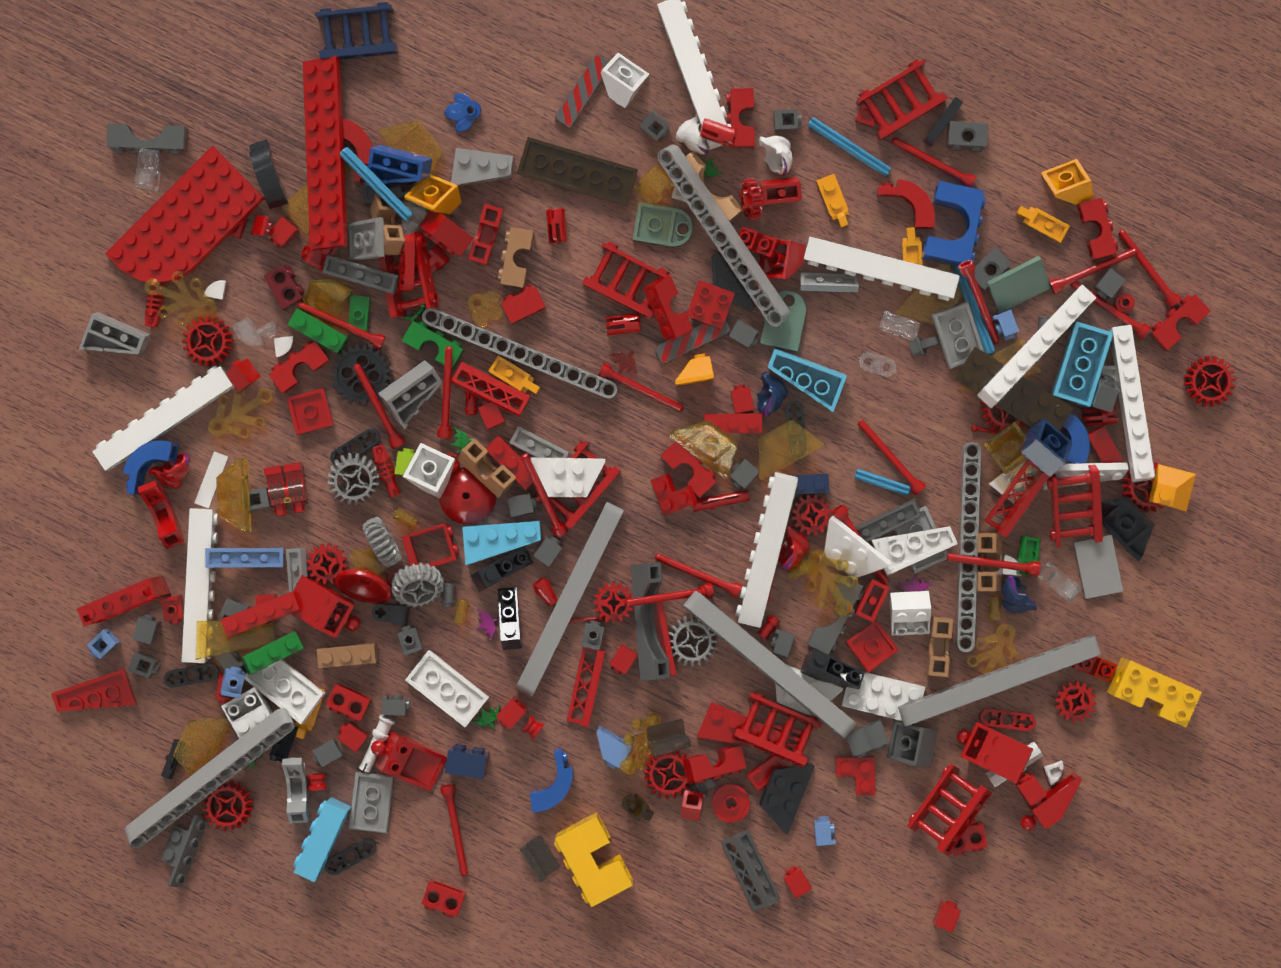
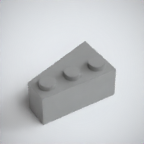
M456 148L451 183L458 185L459 188L512 178L514 156Z

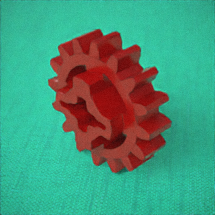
M755 178L743 179L741 192H739L741 210L746 212L748 220H758L762 216L761 211L762 207H764L762 189L758 186Z
M807 494L806 500L800 497L801 503H794L797 508L796 510H791V512L795 513L791 520L797 521L794 527L800 526L799 532L802 533L806 530L807 535L811 531H813L814 535H817V530L823 533V527H828L827 520L831 518L828 516V513H831L832 510L827 509L830 503L824 504V497L818 500L817 494H814L813 498H810V495ZM813 502L820 504L823 509L818 510L815 508ZM806 503L805 511L799 514L801 507ZM810 506L812 511L817 513L813 521L810 517H807V514L810 513ZM821 516H824L823 522L818 526L817 521ZM801 520L808 521L811 528L803 525Z
M321 543L320 549L314 547L315 553L308 554L311 560H306V563L310 564V567L306 569L312 570L310 577L317 576L316 582L323 579V584H327L328 580L333 584L337 574L344 571V567H348V564L344 563V560H347L348 557L342 556L344 550L338 551V545L332 548L331 543H328L327 547ZM328 551L335 553L338 557H332ZM320 553L321 558L318 563H315L316 557ZM326 559L332 563L329 565V569L323 565ZM340 563L339 569L335 573L334 568ZM317 570L324 571L327 576L321 575Z
M612 581L611 586L605 583V589L599 587L598 590L601 593L594 594L598 598L597 601H593V604L598 605L595 612L600 611L599 618L605 616V622H608L610 618L613 623L616 622L617 618L622 622V616L629 617L627 611H633V608L626 606L625 610L618 615L617 610L621 606L626 605V600L630 599L629 597L633 593H627L629 587L621 588V582L618 586H615L614 581ZM610 590V595L607 599H601L603 594ZM617 590L621 591L626 598H620L617 595ZM613 593L615 599L619 601V604H616L615 611H613L612 604H608V601L613 597ZM602 606H607L610 609L611 615L607 614L602 609Z
M1075 680L1074 685L1070 681L1067 682V687L1061 685L1062 691H1056L1059 698H1054V701L1058 702L1054 707L1060 709L1058 714L1060 716L1065 714V720L1071 717V722L1073 723L1076 722V718L1080 722H1083L1084 716L1089 719V711L1095 712L1092 709V705H1097L1096 702L1092 701L1096 695L1090 694L1093 689L1091 687L1085 689L1087 684L1083 682L1080 686L1077 680ZM1077 689L1074 693L1067 694L1068 691ZM1085 694H1086L1087 700H1088V703H1087V704H1086L1085 701H1084V695H1085ZM1073 698L1079 701L1078 705L1071 702ZM1063 699L1066 700V710L1063 706ZM1080 709H1083V710H1084V711H1082V712L1079 713V714H1075V712H1076L1077 710H1080Z

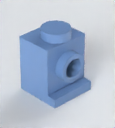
M1011 310L991 317L992 321L996 320L997 324H994L997 334H1001L1005 341L1016 337L1015 333L1019 332Z
M107 628L103 629L87 646L90 648L89 652L93 657L102 659L120 641ZM102 641L107 644L106 648L101 646Z
M225 668L220 688L221 695L235 698L241 697L245 673L241 668ZM236 680L237 684L231 685L230 681Z
M820 816L818 820H813L816 845L836 844L835 838L831 837L835 835L834 824H830L829 816Z

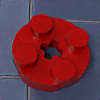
M723 784L714 792L712 797L714 813L725 822L743 819L750 808V800L746 790L738 784ZM734 798L736 806L728 808L726 800Z

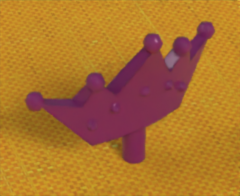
M914 574L911 583L909 579H906V584L900 582L898 584L906 592L925 591L929 585H932V582L925 584V580L922 579L920 583L917 574Z
M477 609L482 615L478 620H483V622L476 629H486L487 631L484 634H490L489 640H492V636L496 631L494 623L498 622L499 618L492 619L490 613Z

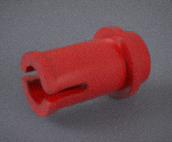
M465 391V415H477V411H479L477 408V395Z
M773 615L767 617L768 620L757 632L766 640H768V637L775 628L780 626L779 623L781 621Z

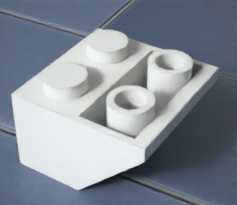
M929 591L890 593L891 636L930 634L931 603Z
M256 687L241 694L240 698H234L221 706L239 738L273 713L268 701Z

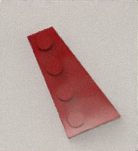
M126 669L51 693L57 712L137 705Z
M711 701L696 737L749 746L732 738L736 728L740 729L743 727L747 716ZM754 720L750 729L751 734L757 737L761 735L765 724ZM771 728L768 742L778 743L782 732Z

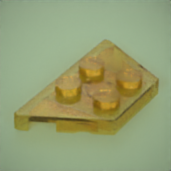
M419 120L378 130L392 148L432 158L430 174L433 175L443 150Z
M940 263L935 268L952 273L950 265ZM957 286L954 299L950 298L949 301L938 299V294L931 293L930 296L919 294L920 290L916 289L895 313L934 325L931 314L953 307L962 297V294Z
M709 420L670 432L669 437L722 477L725 479L728 477L738 442Z
M790 420L759 437L760 480H764L775 474V472L826 446L825 442L816 438L794 420Z
M239 458L216 477L218 514L243 532H252L247 458Z
M227 716L220 719L206 718L204 720L188 721L173 756L190 776L215 758L230 725Z

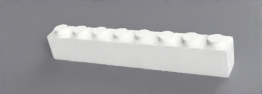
M667 0L658 3L660 17L701 127L705 118L727 125L724 119L727 117L724 106L720 107L718 100H721L717 89H713L711 84L714 82L711 71L707 72L705 65H707L706 57L704 54H700L698 49L701 47L698 36L694 37L692 30H695L693 22L686 17L685 13L688 12L685 1ZM706 139L710 150L722 146V144Z
M809 237L804 259L808 260L807 264L818 267L819 264L826 265V269L835 272L839 268L845 270L844 274L855 277L856 273L864 275L863 279L874 281L877 278L882 280L881 284L893 286V283L900 284V289L912 291V288L919 289V294L930 296L931 293L938 294V299L949 301L950 298L954 299L960 275L814 237Z
M1081 285L977 396L992 408L1096 297L1085 286Z
M1132 325L1112 327L1109 331L1113 332L1110 343L1116 382L1119 388L1118 395L1132 482L1152 480L1155 474Z
M214 366L210 368L206 376L203 378L201 376L191 381V386L188 388L183 387L175 392L176 396L169 399L168 397L159 403L160 407L155 410L153 408L149 409L143 414L144 417L142 419L131 421L127 424V429L124 431L120 429L111 435L113 438L106 442L104 440L96 445L97 449L92 452L104 470H112L127 460L137 448L148 442L155 441L233 389L234 385L225 374L226 370L224 367Z
M775 472L774 477L770 476L767 487L771 488L769 496L765 495L763 506L766 507L765 514L761 513L758 525H761L760 532H756L754 543L757 544L755 551L751 550L749 561L752 562L751 569L747 568L745 580H748L746 587L742 586L740 598H743L742 605L737 606L735 616H739L738 623L761 628L798 477Z
M190 508L182 662L207 663L208 659H211L212 656L209 640H212L213 637L210 621H213L214 618L211 601L214 602L215 599L212 582L216 580V571H213V568L205 567V548H214V544L218 542V533H215V525L219 523V514H216V509Z

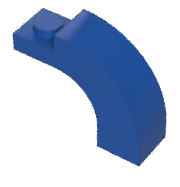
M1070 413L1062 426L1068 439L1072 441L1066 462L1086 464L1090 450L1088 433L1082 422Z
M152 441L137 448L128 458L123 470L124 474L130 475L126 483L127 494L140 496L138 487L143 486L145 474L152 464L158 461L176 463L179 444L168 441Z
M563 748L554 750L557 767L555 782L546 789L530 791L532 813L554 807L563 800L570 789L573 779V765L565 767V764L568 763L567 752H563Z

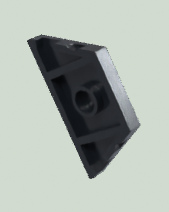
M720 252L711 257L713 285L735 293L732 304L753 311L752 298Z
M1129 497L1101 502L1102 525L1139 562L1144 555L1155 524Z
M807 763L803 768L796 765L788 766L787 768H773L760 799L759 805L786 834L789 833L815 765Z

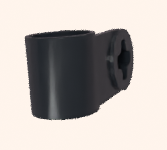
M380 603L373 608L372 615L377 621L408 625L410 606ZM381 607H383V611H386V614L382 617L376 612Z

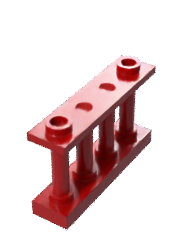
M918 59L908 65L909 68L872 91L867 89L858 95L860 98L857 99V104L860 105L865 102L879 125L878 129L880 131L877 132L876 136L880 141L943 104L948 99L944 92L940 95L938 92L935 93L921 69L926 63L924 59L920 62ZM913 72L929 96V101L923 105L921 102H918L904 77ZM898 82L912 105V111L908 114L901 111L888 89L889 86ZM879 92L883 94L896 116V121L892 124L886 123L871 98Z
M413 232L411 235L414 236L416 259H414V267H418L420 278L414 279V287L422 285L424 297L404 302L398 282L395 294L385 292L390 318L405 317L406 309L426 304L427 309L439 308V296L435 290L426 248L427 240L422 234L423 232ZM384 255V257L378 258L380 270L397 275L399 264H395L393 255Z
M603 242L601 246L606 249V252L594 275L590 278L585 277L582 284L651 319L654 314L648 299L646 298L645 302L639 304L634 301V296L647 271L657 275L656 280L669 277L670 272L663 268L657 270L619 251V246L612 242H608V244ZM614 253L623 258V261L611 284L605 287L600 284V278ZM631 262L639 266L640 269L628 293H625L623 296L617 293V287Z
M580 441L573 449L576 453L571 458H577L580 454L585 458L596 457L586 449L589 443L587 441L584 443ZM604 464L601 472L605 478L601 483L597 481L593 484L591 488L592 493L589 497H572L580 506L576 512L570 511L555 497H548L552 506L566 517L567 522L565 525L568 528L572 529L621 470L616 466L613 469L611 467L608 468ZM539 495L536 498L538 502L541 500Z
M1096 464L1088 465V473H1085V475L1057 478L1055 473L1047 479V487L1051 493V541H1054L1056 547L1060 548V538L1089 534V536L1093 537L1095 543L1103 542L1100 472ZM1079 483L1089 484V490H1086L1084 493L1058 496L1057 486ZM1083 500L1090 502V507L1087 510L1059 513L1058 504ZM1086 517L1091 522V525H1088V527L1060 530L1059 521Z
M750 693L747 700L753 703L743 727L740 729L736 728L732 738L803 768L808 758L804 757L803 752L813 728H820L822 723L818 722V718L812 715L804 716L771 702L760 693ZM761 705L771 710L761 735L757 737L751 734L750 729ZM777 713L787 716L788 719L779 742L773 744L768 742V735ZM797 720L806 724L796 750L792 752L787 750L785 745L794 722Z
M950 764V766L943 770L942 777L919 810L910 817L909 824L907 825L908 828L917 831L918 828L922 829L938 841L936 849L947 856L992 795V792L982 785L979 788H975L957 775L960 769L953 764ZM951 781H954L972 794L968 804H964L946 791ZM941 796L961 810V814L957 819L953 820L934 806ZM929 812L949 826L950 830L946 835L942 836L924 822Z

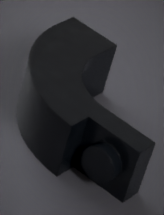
M268 140L249 145L251 162L269 208L273 209L287 204L286 191L278 176Z

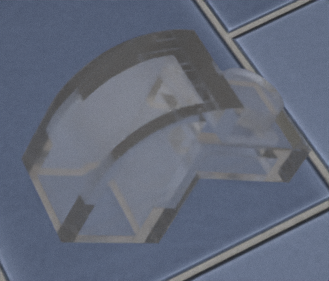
M247 317L232 325L238 338L243 343L253 347L265 346L266 343L263 338L266 337L268 339L274 336L276 330L279 329L275 321H271L258 329L251 317Z
M1050 562L1044 566L1038 576L1046 586L1069 603L1083 589Z

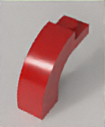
M342 118L343 140L355 146L358 158L368 166L370 148L374 147L371 139L357 124ZM354 171L352 180L355 183L363 184V179Z
M899 179L896 182V187H893V184L883 183L882 186H878L876 196L902 198L911 205L914 212L913 227L915 229H933L935 227L933 204L925 191L919 186Z
M156 480L138 487V493L154 518L158 537L164 547L169 549L184 543L178 518L163 487H160Z

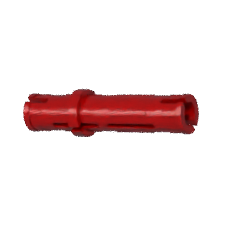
M746 489L713 497L708 495V498L699 499L697 504L692 505L693 512L707 509L715 510L716 507L750 501L749 492Z

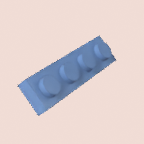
M205 548V567H283V548Z

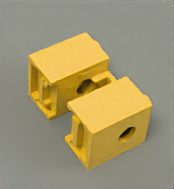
M1122 657L1106 691L1142 708L1146 697L1155 700L1156 702L1150 712L1183 727H1187L1202 693L1199 690Z
M598 812L558 832L554 842L558 852H562L565 856V859H563L565 866L568 870L571 869L573 871V881L577 887H581L583 900L586 904L589 903L591 907L633 886V878L620 854L598 866L591 855V852L610 843L609 838H611Z

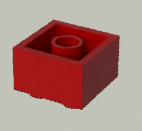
M430 210L419 225L424 230L422 233L424 236L451 255L456 253L461 257L474 239V237L440 212Z

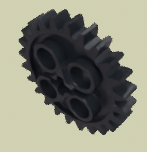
M356 344L355 349L348 346L349 352L341 350L343 356L336 355L339 362H332L336 369L330 370V372L335 373V376L331 377L330 380H336L332 387L339 388L336 394L343 393L342 400L349 397L348 403L350 404L356 400L357 406L360 405L361 401L367 406L370 399L365 389L359 394L355 391V386L361 383L359 378L352 385L348 386L350 381L358 377L354 370V365L359 364L360 357L366 356L368 363L362 369L366 371L372 364H375V367L367 371L365 375L378 399L381 400L378 393L389 386L387 380H393L392 377L388 376V373L393 372V370L387 369V366L391 363L384 362L387 356L383 355L380 357L381 350L374 352L373 346L368 350L367 344H364L362 349L359 344ZM346 368H351L353 371L350 378L344 377L343 372ZM374 371H377L380 375L379 380L376 382L370 379V375Z

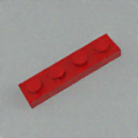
M292 591L223 618L221 622L227 638H230L301 609L295 593Z

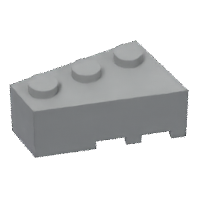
M98 312L91 315L79 350L141 354L145 352L151 334Z
M424 360L378 394L394 420L405 430L409 420L413 415H417L420 406L425 400H429L442 381L435 369Z

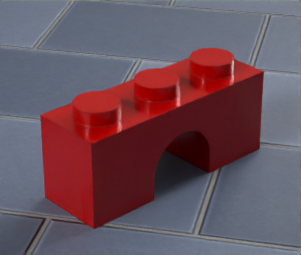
M730 88V94H726L727 106L730 105V113H727V125L730 124L732 128L737 129L736 138L731 149H754V127L744 126L739 121V115L743 111L754 109V88Z
M1101 197L1076 205L1081 224L1092 222L1099 229L1098 237L1086 242L1091 261L1115 255L1117 253L1116 250H1118V243L1112 236L1113 224L1107 217L1108 205L1106 201L1103 202Z
M484 204L479 220L478 232L469 252V261L488 266L505 212L503 209Z
M671 276L659 278L643 287L665 340L676 339L693 329L686 311L674 313L671 310V299L678 294Z
M1196 294L1192 296L1186 295L1179 302L1181 305L1177 309L1172 308L1165 314L1167 318L1164 321H1158L1151 327L1152 331L1149 335L1163 351L1169 350L1182 338L1176 330V323L1180 318L1188 320L1191 325H1196L1211 312Z
M317 341L307 342L302 346L303 350L298 354L297 352L290 354L287 357L288 361L284 364L278 363L271 368L272 372L269 376L281 393H287L300 383L295 374L298 365L307 363L316 372L331 361Z
M704 414V434L762 433V414Z
M497 436L485 449L488 450V453L500 465L503 464L515 475V480L527 490L533 482L521 457L500 436Z
M676 440L660 456L673 470L682 463L689 464L693 468V477L687 485H691L694 493L700 498L716 483L714 480L716 476L710 469L705 470L701 466L703 461L696 454L692 456L688 452L691 448L683 440L681 442Z
M732 745L717 749L718 761L714 766L710 765L707 754H697L682 758L687 781L701 784L705 783L707 778L712 777V780L723 778V774L729 773V775L741 773L740 770L746 768L742 745Z

